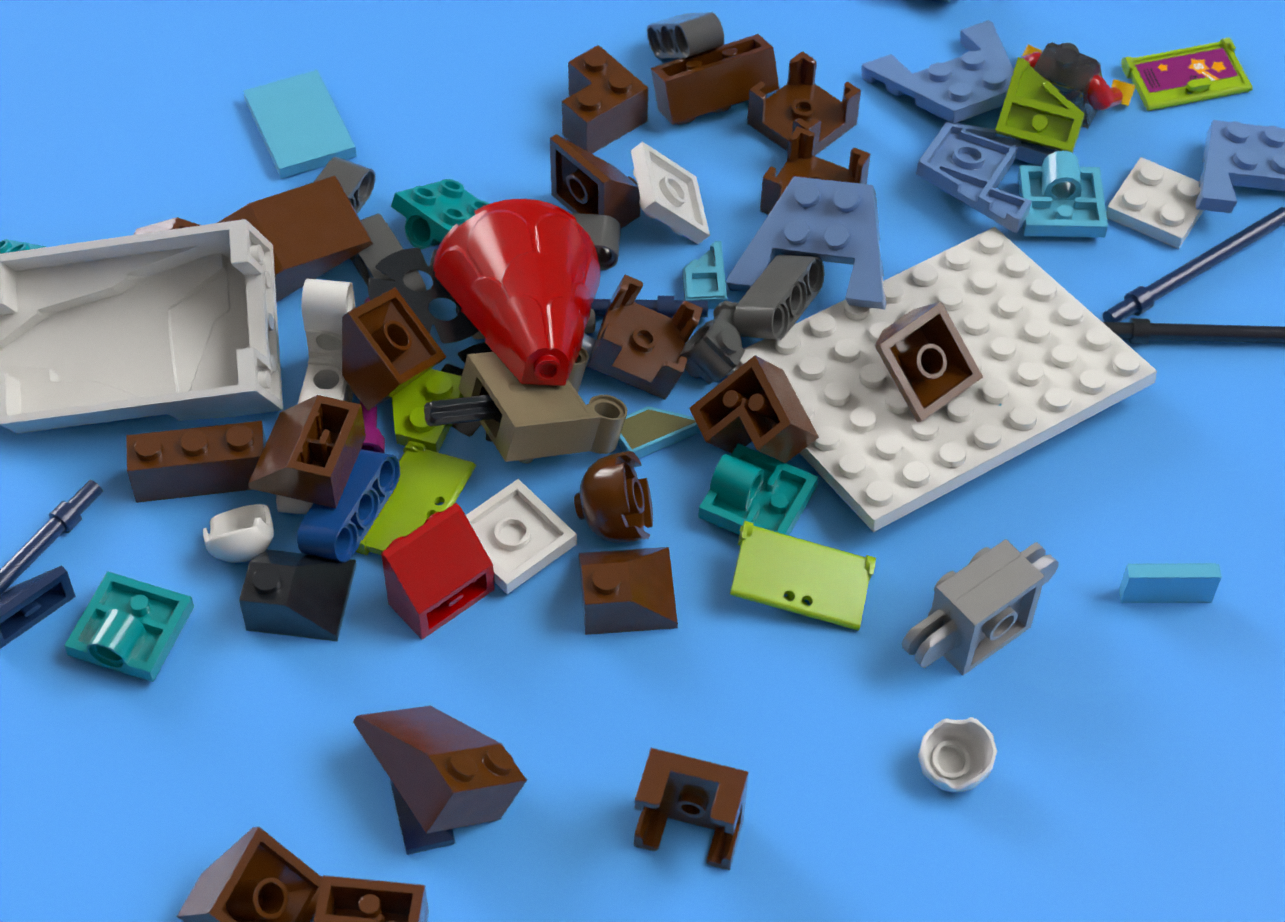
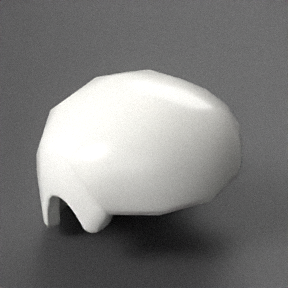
M264 504L247 505L212 517L210 519V534L207 528L203 529L205 546L210 555L222 561L238 563L250 561L264 552L274 537L269 507Z
M973 717L964 720L945 718L925 733L922 738L918 758L923 775L938 788L950 792H964L974 789L989 776L993 769L997 749L993 734L979 720Z

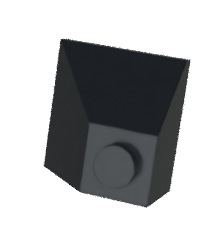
M266 549L250 561L239 598L246 631L338 641L357 565L356 560L350 559L346 562L308 554Z

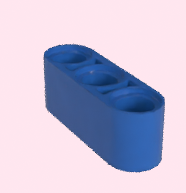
M361 449L337 508L313 503L303 518L297 533L299 550L303 554L341 562L350 560L359 547V543L364 539L397 486L400 477V464L397 457Z

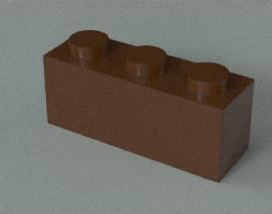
M759 34L688 58H681L651 68L658 111L671 124H686L695 120L697 116L709 112H723L730 109L734 104L746 100L749 101V89L761 81L765 83L764 93L766 95L780 90L774 48Z
M262 421L126 435L127 473L135 501L138 503L254 490L249 488L248 483L266 445Z

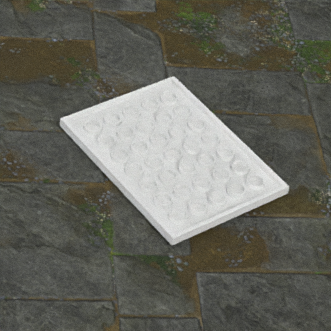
M993 227L884 280L885 310L848 305L845 299L794 324L781 340L763 339L745 348V352L738 365L727 374V376L731 375L754 355L784 370L819 436L818 439L803 449L800 454L863 522L875 532L1154 384L1157 370L996 227ZM942 301L983 378L922 422H917L877 352L875 344L885 328L911 310Z

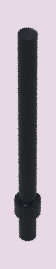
M1131 318L1129 322H1103L1121 339H1128L1131 344H1148L1149 340L1285 343V326L1150 323L1149 319Z

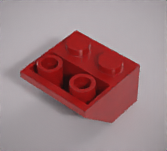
M457 503L443 512L432 514L422 526L405 537L396 538L388 545L386 550L381 552L388 604L421 640L495 590L493 563L463 509Z

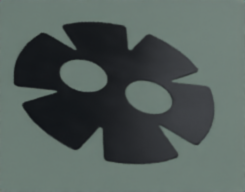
M420 248L400 250L382 259L375 268L394 281L369 278L368 295L370 300L396 287L429 333L431 326H435L439 338L444 344L467 339L479 332L462 312L461 306L435 277L433 264L437 249L433 251L429 266H427ZM421 270L430 275L433 285L427 291L416 292L404 284L403 277L408 271ZM436 298L449 299L458 307V314L451 320L437 319L430 313L429 303Z

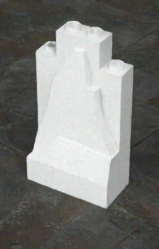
M246 219L0 254L1 426L19 434L169 414L175 419L183 421L236 417L283 410L273 244Z

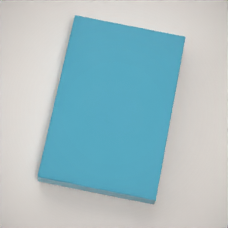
M318 70L243 90L245 102L281 179L326 166L334 157L345 160L357 157L356 147Z

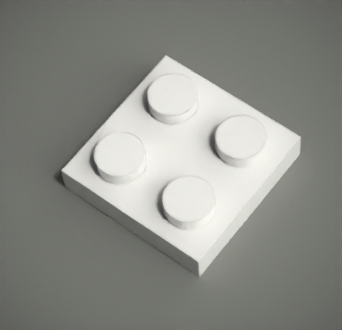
M641 142L631 150L634 165L633 174L637 180L640 194L639 203L642 210L648 217L656 218L668 225L677 235H684L696 244L701 243L710 236L697 177L646 143Z
M1140 157L1109 203L1106 210L1107 219L1180 249L1204 211L1197 210L1196 199L1200 194L1201 188L1199 187V181Z
M519 479L466 515L493 563L494 582L506 594L512 592L577 545V534Z

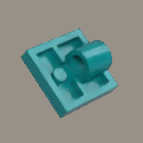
M443 179L439 182L396 192L391 207L406 217L405 233L412 246L426 249L440 245L456 223L460 226L475 215L474 210L489 203L479 200L467 192L461 183L452 179Z
M737 444L731 456L725 454L718 462L711 479L710 490L699 506L698 518L740 535V527L743 525L744 520L754 523L753 526L790 535L817 488L818 476Z
M107 571L64 645L67 655L154 682L194 608L192 597Z

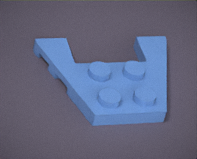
M988 20L960 30V43L969 50L961 57L944 63H934L927 69L911 73L898 59L890 54L862 64V78L870 83L877 79L886 84V91L896 96L905 93L915 98L916 106L955 124L1002 107L1014 69L993 22Z
M1213 120L1206 136L1202 161L1204 168L1199 180V187L1201 188L1200 194L1196 199L1197 210L1232 213L1237 203L1232 185L1285 191V129L1276 126H1259L1236 121Z
M946 122L919 159L916 174L1010 231L1017 233L1029 214L1032 201L996 188L1015 159L1036 166H1042L1044 159L1049 154L1058 150L1018 139L997 137L995 129Z
M793 177L727 277L726 283L730 290L747 292L779 254L819 257L822 261L854 265L845 296L848 305L885 310L886 295L883 286V262L881 260L879 244L880 230L877 198L873 185Z

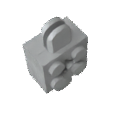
M1006 539L992 549L988 547L981 549L973 556L966 567L957 573L950 571L939 579L934 587L935 594L928 617L908 631L903 639L902 648L910 655L915 654V661L923 668L944 656L962 675H965L1031 628L1042 586L1053 577L1059 562L1050 554L1045 555L1046 550L1037 542L1021 553Z

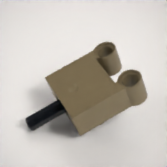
M581 347L565 386L521 384L494 352L467 354L459 385V391L464 398L427 402L424 406L426 424L429 426L479 421L505 462L519 460L527 464L531 463L534 458L588 451L599 454L613 452L617 447L628 409L621 400L610 395H596L590 399L589 404L584 403L578 392L589 355L587 350Z

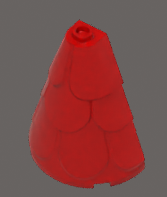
M509 199L494 202L474 210L475 215L466 220L460 226L456 223L442 240L433 264L435 277L461 306L462 312L484 335L486 338L485 343L521 384L565 386L581 350L584 330L589 321L591 306L600 284V266L596 248L590 234L584 230L572 214L556 205L540 200Z

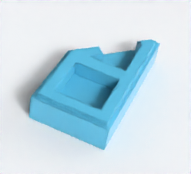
M721 241L712 243L707 253L698 260H692L683 268L684 300H708V309H715L719 303L727 301Z

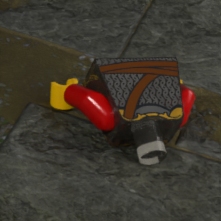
M1053 42L1048 43L1043 51L1028 44L1021 56L1046 81L1048 80L1059 90V93L1085 114L1082 123L1084 128H1089L1098 110H1106L1119 104L1126 106L1130 104L1135 85L1113 79L1111 87H1109L1102 77L1100 63L1092 57L1079 53L1077 46L1072 43H1062L1060 45Z

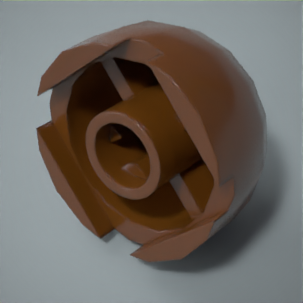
M632 451L611 454L594 462L587 469L581 480L580 493H576L574 496V505L578 518L580 520L585 519L589 528L598 537L613 543L649 539L650 534L644 531V526L647 528L653 527V506L647 478L638 479L634 467L642 466V464Z

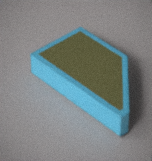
M647 406L626 416L618 445L623 452L632 451L640 459L696 435L701 431L694 417Z

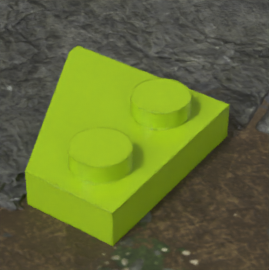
M1018 57L995 132L1054 150L1073 153L1085 114L1059 93V90L1036 72L1024 58Z
M430 369L392 396L397 444L405 446L408 441L425 444L427 450L439 452L452 424L427 425L424 406L427 402L464 398L459 391L462 376Z

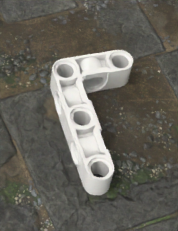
M306 279L302 291L301 308L307 337L309 360L298 404L316 395L352 402L354 393L342 376V317L347 312L356 308L353 285L351 282ZM276 495L278 512L307 514L313 505L310 502Z

